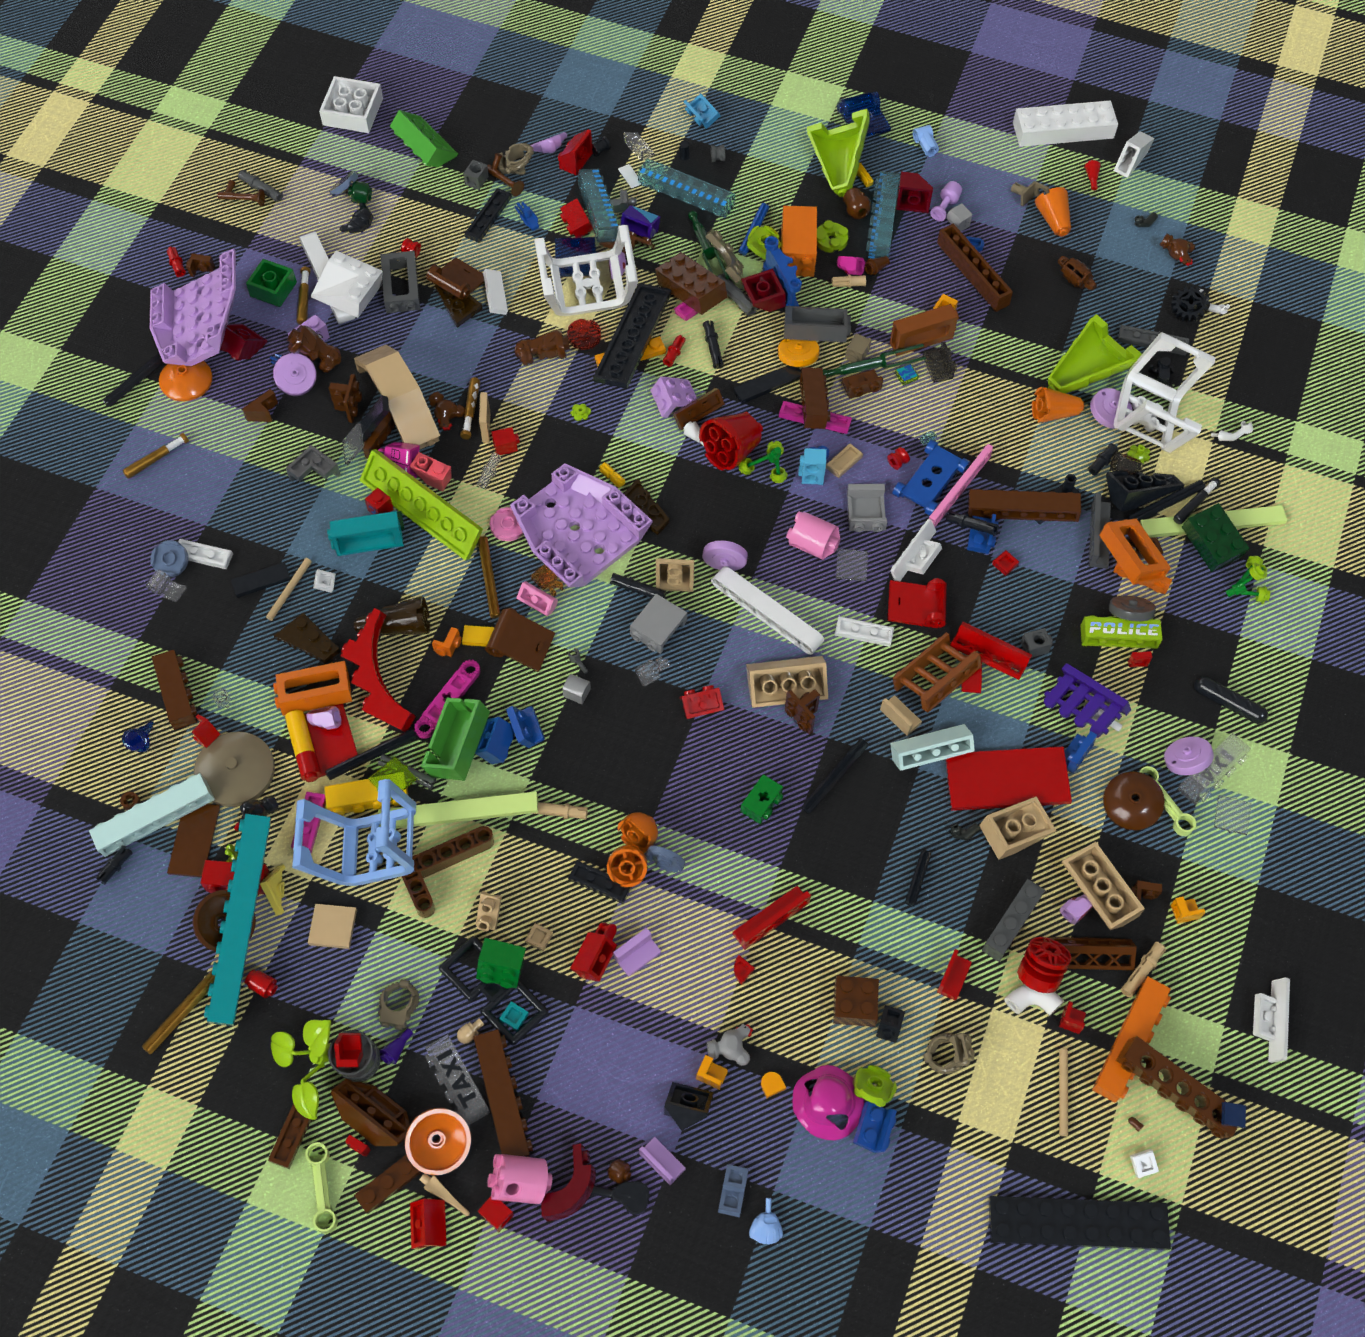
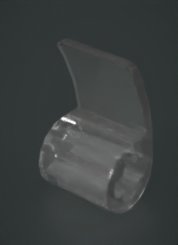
M156 570L146 583V587L151 592L174 602H177L187 589L186 586L171 581V578L161 570Z

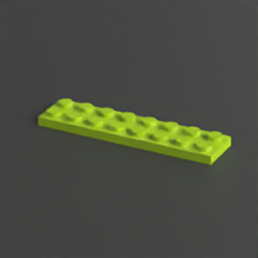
M377 449L371 450L359 481L372 491L377 488L382 490L391 498L392 505L396 509L402 511L404 515L465 561L469 560L483 528Z

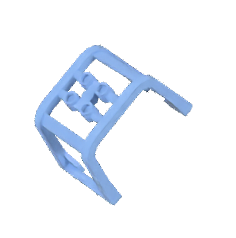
M390 779L378 781V801L382 803V810L380 814L357 819L346 818L306 799L298 800L292 868L345 886L364 885L411 874L414 871L412 853L416 802ZM391 798L404 808L390 811ZM316 817L344 828L342 873L313 862L309 848L302 846L304 821L311 822ZM408 818L405 853L397 847L401 834L396 830V821ZM371 827V832L367 836L369 847L366 855V861L369 863V872L356 875L358 831L362 828ZM384 857L386 859V869L377 870V866L383 863ZM394 862H398L400 866L394 867Z

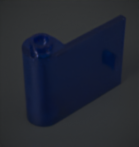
M877 91L840 99L839 103H837V111L841 113L846 124L854 123L852 113L868 109L870 119L866 136L891 131V127L880 109V97Z
M595 237L555 239L556 259L596 253ZM589 263L579 265L583 276H589ZM573 266L559 268L560 277H572Z

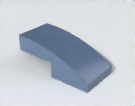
M727 1164L718 1213L740 1217L749 1169Z

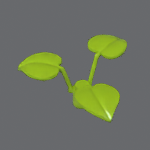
M310 1020L304 1025L303 1039L305 1044L309 1046L308 1050L294 1051V1038L287 1032H276L271 1037L272 1055L279 1066L288 1067L293 1062V1055L309 1054L312 1063L318 1064L301 1079V1084L295 1085L292 1090V1100L295 1108L302 1116L311 1120L317 1119L319 1094L314 1084L306 1081L320 1068L325 1067V1062H329L328 1051L330 1044L328 1042L331 1020Z

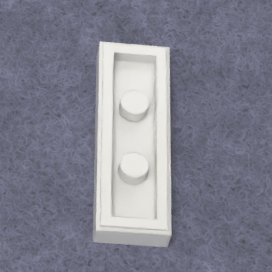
M485 269L483 276L490 313L506 315L508 309L501 271Z
M183 539L178 541L186 548L188 561L227 569L233 556L231 550Z
M839 616L835 636L890 647L894 627Z

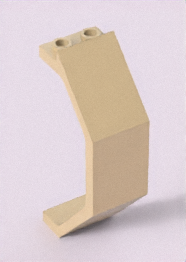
M384 345L354 358L359 374L367 371L380 394L388 397L389 411L399 431L402 443L417 444L422 449L439 441V431L421 389L397 350Z

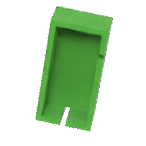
M446 698L428 746L440 760L430 751H426L421 767L431 777L466 780L490 711L480 700L465 699L463 701L460 698Z

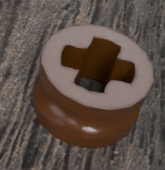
M129 791L122 795L120 803L128 811L134 805L141 803V800L136 793ZM132 798V799H133V801H132L133 804L129 805V804H128V803H129L128 800Z

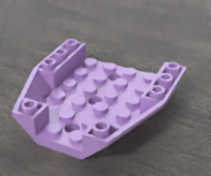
M234 248L220 255V268L205 274L195 281H191L174 291L165 283L151 289L150 331L164 363L193 366L219 353L233 308L236 291V252Z
M564 463L551 473L552 482L530 499L522 495L510 504V507L531 551L569 588L587 585L635 547L652 524V520L615 486ZM548 503L556 504L552 508L546 506ZM573 525H577L580 527L576 531L570 529V527ZM598 548L604 550L601 554H597L594 551Z

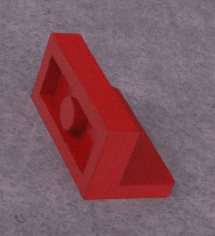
M957 949L954 950L937 990V993L955 1001L959 996L972 963L967 959L957 956L959 951Z
M421 1199L410 1203L411 1249H421L428 1246H446L445 1201Z

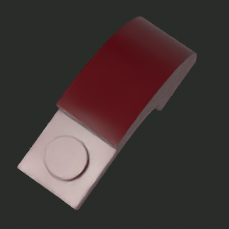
M581 1143L572 1145L574 1172L568 1185L557 1192L546 1193L541 1202L542 1217L546 1221L559 1220L574 1214L586 1203L592 1193L596 1179V1169L591 1164L587 1165L590 1163L589 1151Z

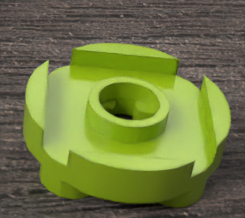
M827 220L817 228V246L819 249L832 253L834 250L839 249L841 251L846 247L848 243V229Z
M756 226L748 235L747 247L753 253L766 260L765 244L762 241L769 236H774L779 241L780 236L769 226ZM780 241L778 242V247H779V248L781 247V242H780Z
M869 1065L868 1068L862 1069L863 1067L859 1068L853 1078L854 1094L879 1107H884L886 1103L893 1099L897 1090L896 1083H893L890 1079L891 1075L886 1070L874 1065Z

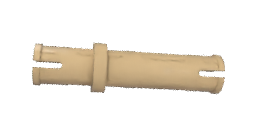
M538 802L539 813L530 814L586 820L588 807L571 806L569 803L559 805Z
M1155 942L1150 951L1142 956L1140 964L1120 989L1125 996L1132 998L1149 972L1156 968L1158 960L1167 950L1164 945Z

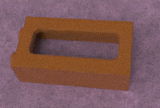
M948 304L894 321L890 338L892 349L895 350L922 343L924 347L953 339L957 320L959 319L957 310H954L952 305ZM917 348V349H913V350H908V351L896 353V356H899V355H902V354H905V353H908V352H911V351H915V350H918V349H921V348Z

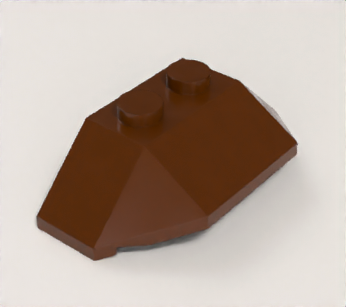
M346 1078L331 1090V1095L341 1119L374 1146H397L405 1139L409 1127L407 1111L374 1085L354 1082Z

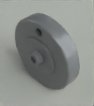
M1123 595L1116 596L1110 600L1109 611L1121 619L1148 621L1154 618L1156 606L1147 599Z

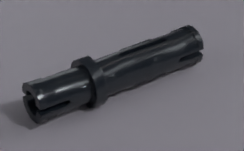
M708 320L703 323L706 335L705 341L708 343L713 368L717 369L718 367V369H721L724 363L718 344L719 337L715 332L714 322L710 320L709 324Z
M949 511V514L946 515L947 522L958 524L961 528L968 527L993 536L999 530L998 524L969 517V514Z
M616 573L612 574L610 584L625 588V591H633L653 598L655 594L663 598L666 596V590L635 581L633 577L627 578Z

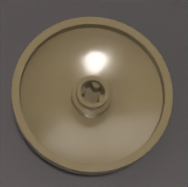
M230 732L218 736L207 748L204 747L200 751L195 762L194 775L200 773L207 780L215 798L212 803L224 807H238L246 801L258 799L268 789L274 777L275 761L269 747L259 737L246 732Z

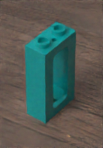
M397 511L329 521L330 529H327L328 539L331 542L332 550H336L337 556L404 546Z

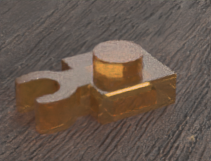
M545 564L531 574V579L543 590L548 587L550 594L554 597L556 596L554 588H559L561 591L564 590L563 584L560 581H556L557 576Z

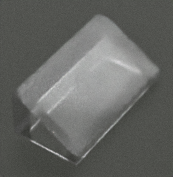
M624 133V142L640 161L655 155L638 133Z

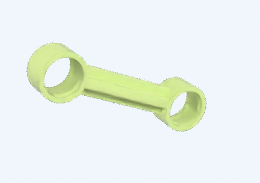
M1150 766L1143 767L1139 772L1152 775L1163 791L1164 809L1174 820V831L1180 836L1190 835L1196 827L1195 818L1190 814L1183 813L1158 782L1159 774L1155 768ZM1186 820L1191 825V829H1182L1178 821Z
M315 1142L308 1146L305 1153L306 1159L313 1169L318 1212L313 1218V1224L319 1232L328 1234L333 1232L338 1224V1218L331 1210L325 1165L329 1160L330 1153L324 1144ZM322 1147L325 1151L324 1158L319 1162H313L310 1159L312 1150ZM323 1214H331L333 1216V1223L327 1229H321L318 1225V1220Z

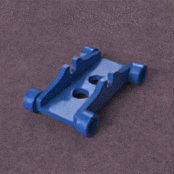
M769 236L765 239L766 261L763 263V271L773 268L786 293V306H799L795 294L801 290L802 282L796 277L797 266H788V264L793 263V259L786 256L778 247L779 241L776 237Z
M932 439L924 450L929 456L907 485L898 482L892 492L898 498L906 497L924 507L923 510L929 516L938 507L939 504L935 501L941 496L943 489L947 488L955 473L959 471L964 474L971 462L965 458L961 459L941 448ZM933 467H939L942 470V472L940 474H934L931 469ZM930 480L932 485L925 487L922 485V481Z

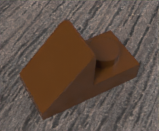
M269 389L242 408L245 419L252 422H272L268 410L273 409L278 404L275 393Z

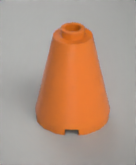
M1064 187L1049 189L1050 193L1045 195L1044 192L1036 198L1035 204L1054 234L1063 237L1071 230L1068 192Z
M1039 387L1034 393L1037 397L1036 401H1032L1033 418L1038 420V423L1077 416L1084 410V402L1080 397L1046 387Z

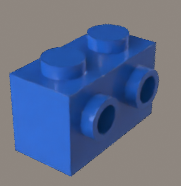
M500 717L487 719L475 754L490 764L503 763L508 756L510 744L514 739L512 725Z

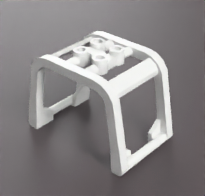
M628 225L618 226L617 238L611 250L561 259L552 258L544 238L534 240L544 298L556 315L572 316L620 308L630 302L638 284V277ZM624 245L628 265L625 267V289L618 260ZM610 260L617 299L603 301V287L600 285V271L597 269L596 262ZM589 263L590 278L583 280V273L580 271L579 265ZM546 265L551 268L553 285L551 277L548 278ZM573 266L572 279L576 284L575 296L579 300V305L565 307L559 268ZM592 288L596 303L586 304V289Z
M1160 332L1132 365L1124 379L1114 419V428L1120 431L1125 430L1158 445L1168 453H1171L1199 435L1202 428L1201 424L1188 418L1181 420L1176 415L1182 397L1215 363V357L1177 338ZM1177 347L1196 356L1193 360L1196 368L1177 390L1139 373L1157 351H1172ZM1132 384L1170 401L1168 411L1163 410L1160 404L1146 400L1143 396L1137 398L1131 395ZM1128 401L1132 403L1134 411L1127 408ZM1155 417L1166 420L1165 425L1160 424L1159 420ZM1139 423L1144 425L1145 430L1148 432L1156 429L1163 433L1161 441L1130 428V426ZM1174 425L1184 429V432L1172 439Z

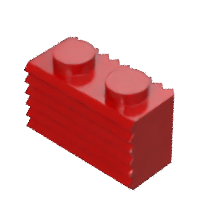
M577 198L560 208L562 211L560 216L563 222L569 224L566 228L570 235L574 234L579 239L594 230Z

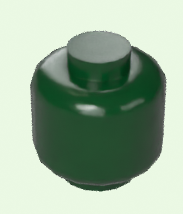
M355 181L352 186L348 187V196H351L353 203H365L366 205L368 201H371L372 188H370L368 183Z

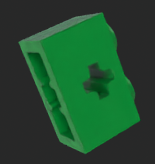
M763 774L741 804L740 812L759 824L764 819L768 820L773 812V806L775 804L778 805L783 799V786Z

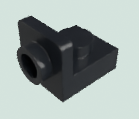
M885 1005L876 1037L896 1043L905 1011Z

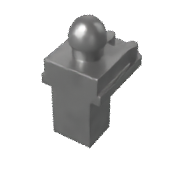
M621 189L619 199L608 201V204H611V206H608V209L613 210L609 212H624L630 205H635L637 199L634 197L628 199L627 190L623 191Z

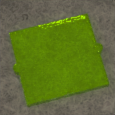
M393 757L368 778L377 788V792L378 781L390 779L402 791L417 780L408 770V766H404L396 757Z

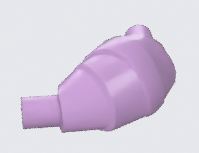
M562 132L530 146L533 147L535 152L543 154L554 153L561 146L564 139L567 138V133Z

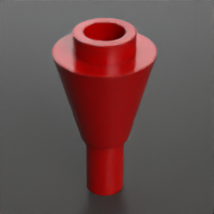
M1090 160L1084 165L1091 183V190L1093 191L1098 189L1097 180L1101 163L1096 160Z

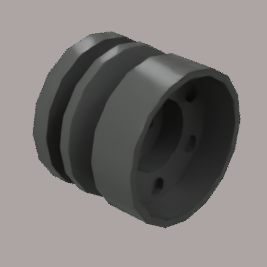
M349 1030L342 1032L361 1034L363 1057L358 1067H336L334 1043L338 1037L337 1035L331 1042L328 1051V1058L332 1068L345 1079H351L354 1082H364L373 1077L381 1063V1054L377 1045L361 1031Z

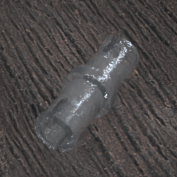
M492 453L487 464L483 466V472L477 481L479 487L487 489L492 477L496 475V469L502 460L499 454Z

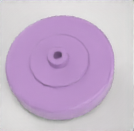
M286 354L278 359L273 369V377L277 387L287 395H304L315 385L317 378L315 366L303 354Z
M1113 388L1101 389L1093 396L1090 403V409L1094 418L1101 425L1116 429L1114 428V419L1121 393L1119 390ZM1128 401L1127 408L1133 411L1131 402Z
M713 541L705 545L702 558L712 568L721 570L723 566H726L736 571L745 567L748 554L742 546L734 542Z
M1185 737L1176 740L1168 746L1164 753V759L1167 768L1171 772L1178 775H1193L1210 766L1214 759V753L1211 744L1207 740L1200 737Z

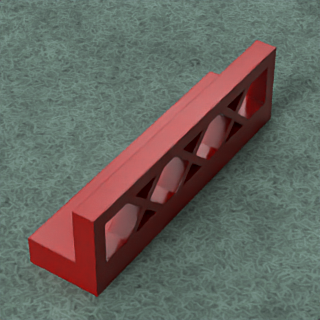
M962 622L955 638L950 644L951 647L968 656L974 651L983 653L980 654L981 662L1020 680L1032 657V654L965 622Z
M798 886L794 887L734 930L732 935L743 949L746 950L810 903L811 894L808 891L803 893Z

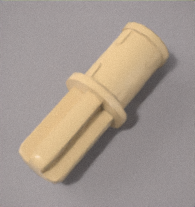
M849 274L845 277H833L832 286L848 288L866 286V276H851Z

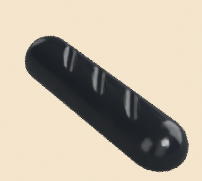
M1201 676L1195 680L1194 688L1203 696L1253 723L1262 724L1267 721L1269 716L1267 709L1209 677Z

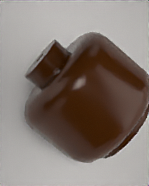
M616 1159L608 1168V1177L617 1184H622L624 1180L628 1181L630 1179L631 1167L623 1160Z

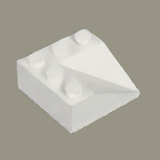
M334 76L319 111L322 124L324 126L369 133L383 100L381 85Z
M335 251L328 260L311 294V298L359 318L382 286L383 271Z

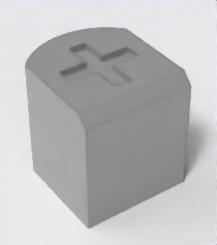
M962 203L950 209L946 216L950 224L954 223L960 231L970 227L972 213Z
M570 674L563 686V696L583 704L591 690L590 681Z

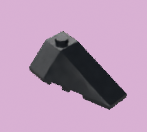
M1123 470L1107 472L1106 474L1110 501L1121 511L1136 509L1184 488V484L1172 474L1154 473L1152 476L1144 475L1143 472H1137L1134 475L1128 474L1127 471Z

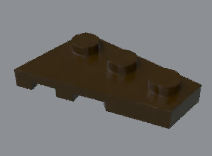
M435 285L438 295L457 328L483 309L482 304L471 295L461 300Z
M637 478L623 494L652 520V524L648 529L658 535L669 524V518L660 506L654 502L650 493L644 489L641 481Z
M304 613L273 635L276 640L283 641L289 644L290 647L297 648L325 664L340 653V649Z

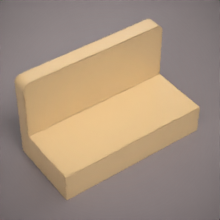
M895 695L889 700L886 698L882 700L880 710L907 736L921 725L922 721Z

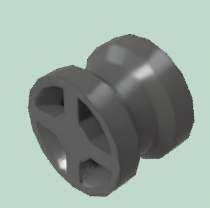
M711 145L712 162H716V160L725 161L724 145L719 147Z

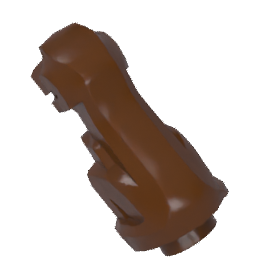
M300 325L297 330L293 329L287 339L290 342L288 351L293 354L299 352L306 355L311 361L319 357L321 361L318 367L322 372L328 373L334 366L340 364L341 354L339 349L326 344L312 328Z
M556 329L535 339L519 340L514 351L524 366H528V364L534 362V355H538L540 360H543L545 357L552 359L557 356L560 359L567 358L566 350H570L568 336H563L562 331Z

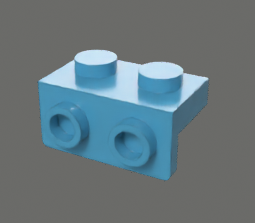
M701 93L690 103L686 100L684 101V104L687 106L685 110L690 116H695L694 120L699 126L703 125L707 129L720 117L717 110Z

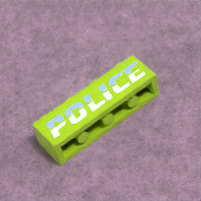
M1092 615L1084 617L1080 625L1082 646L1158 649L1162 641L1161 620L1153 618L1148 621H1129L1114 616L1097 617Z

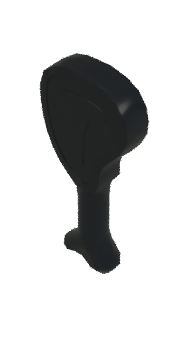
M630 1181L622 1183L614 1189L598 1187L594 1184L590 1197L597 1195L611 1198L616 1202L622 1203L630 1214L641 1215L648 1206L650 1193L646 1184Z

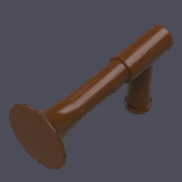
M495 153L492 166L490 164L487 165L488 173L507 184L511 188L513 196L520 195L524 189V182L521 180L514 182L497 170L502 155Z
M233 180L228 181L225 192L219 191L217 193L218 199L251 200L258 202L261 207L265 203L263 189H260L255 194L232 192L236 185Z

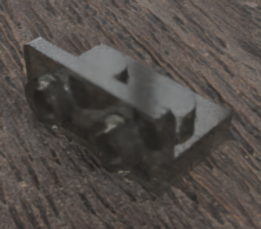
M941 342V347L938 349L923 352L933 383L953 379L957 366L956 362L951 358V350L949 347L947 348L946 342Z

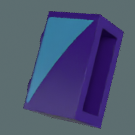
M630 205L622 213L620 226L628 225L629 231L651 239L658 232L660 216Z

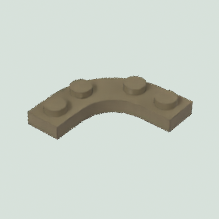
M712 228L707 232L706 238L720 252L727 265L726 273L737 283L742 279L744 266L733 253L734 248L729 243L726 244L723 241V236L719 231H714Z

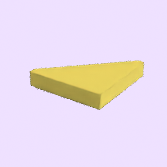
M284 864L277 866L260 883L276 916L284 913L281 906L285 882H282V871L285 869Z

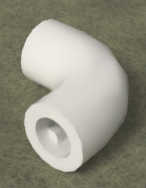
M1026 985L1015 989L1005 998L1007 1006L1016 1014H1020L1029 1005H1037L1051 1016L1064 1003V1000L1055 992L1041 993L1030 989Z

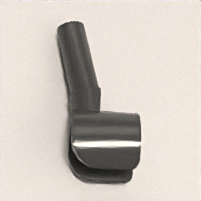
M574 648L576 653L574 656L568 652L570 662L576 663L584 674L588 673V670L580 660L579 650Z

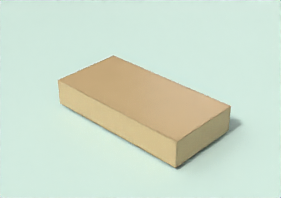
M848 444L826 464V469L840 478L863 457V453L852 444Z

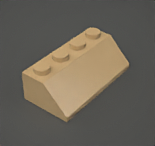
M823 656L746 664L752 708L785 704L786 694L789 690H792L800 699L806 692L810 693L816 689L820 694L819 700L828 699L827 669Z
M1096 842L1062 861V864L1110 930L1123 927L1138 918L1145 908Z

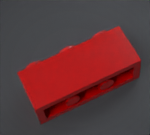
M205 860L200 884L207 892L213 893L228 889L229 880L234 878V872H231L232 862ZM263 864L260 883L270 874L266 864ZM259 885L258 896L259 894L265 895L261 885Z

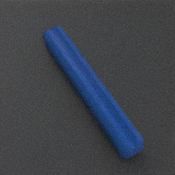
M766 203L760 205L738 250L743 256L747 255L749 251L747 247L749 233L754 227L761 226L769 210V205Z

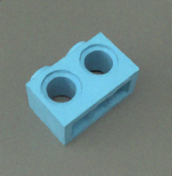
M804 449V455H800L798 476H802V484L823 485L827 449Z

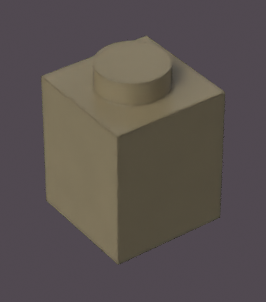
M856 333L847 346L845 359L850 362L864 360L870 351L871 339Z

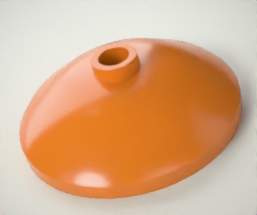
M205 361L193 366L167 364L160 373L159 385L162 392L168 398L175 401H191L207 392L212 384L213 376L209 365Z
M433 1108L421 1113L409 1125L405 1135V1151L409 1161L416 1169L429 1175H442L456 1169L467 1157L471 1145V1134L465 1120L455 1111L446 1108ZM438 1134L439 1139L437 1141H433L432 1137Z

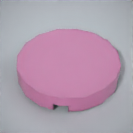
M511 507L500 508L496 511L497 513L491 516L490 529L497 539L513 541L523 535Z

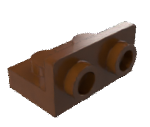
M875 369L842 378L841 383L849 399L881 390L883 378L882 376L878 377Z

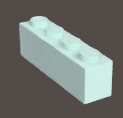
M965 724L890 743L892 760L900 771L975 751L973 734Z

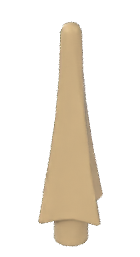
M425 1173L421 1176L419 1180L425 1184L424 1188L426 1191L449 1203L465 1216L470 1215V1212L449 1193L435 1175L432 1178Z

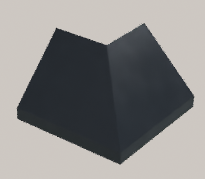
M672 1082L664 1106V1115L671 1116L680 1130L683 1131L707 1118L714 1092Z

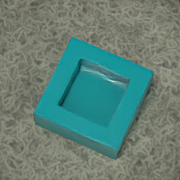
M511 1001L499 1020L515 1031H518L528 1017L529 1012Z

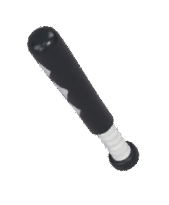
M1216 477L1211 478L1209 484L1174 516V522L1179 525L1183 524L1208 497V494L1214 488L1220 486V480Z

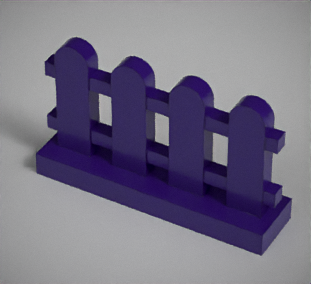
M1067 663L1062 668L1063 678L1059 676L1057 678V685L1050 692L1046 691L1044 693L1046 696L1044 703L1047 708H1053L1057 704L1060 705L1059 713L1061 717L1068 718L1071 714H1074L1076 716L1074 719L1075 725L1083 728L1090 724V731L1097 734V738L1103 733L1105 735L1108 734L1109 729L1107 728L1115 719L1120 720L1122 717L1120 713L1127 716L1131 711L1129 701ZM1069 690H1072L1073 693L1070 695V697L1066 701H1063V696ZM1084 699L1089 701L1081 711L1077 710V707ZM1102 709L1104 711L1096 721L1093 720L1094 715Z

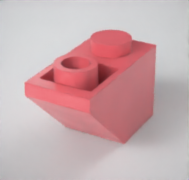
M418 452L410 465V468L427 485L442 492L452 478L451 466Z

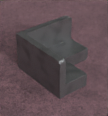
M312 445L286 467L289 480L292 482L295 479L300 482L312 470L325 479L331 474H334L336 477L341 475L338 464Z

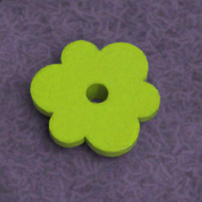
M575 404L572 407L571 416H574L576 421L586 420L588 415L591 414V409L586 407L585 404Z

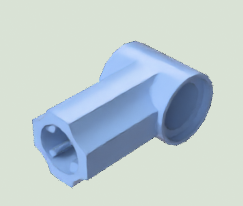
M926 125L913 129L915 143L920 144L925 155L929 157L934 156L939 151V147L933 138L932 127Z

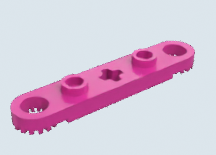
M466 660L463 662L461 667L453 674L423 712L420 719L416 721L414 729L418 737L425 739L433 735L445 704L444 697L451 696V698L461 699L480 675V666L476 661ZM473 666L476 669L474 673L469 674L465 672L467 667ZM424 724L430 726L429 730L426 732H422L419 730V728Z

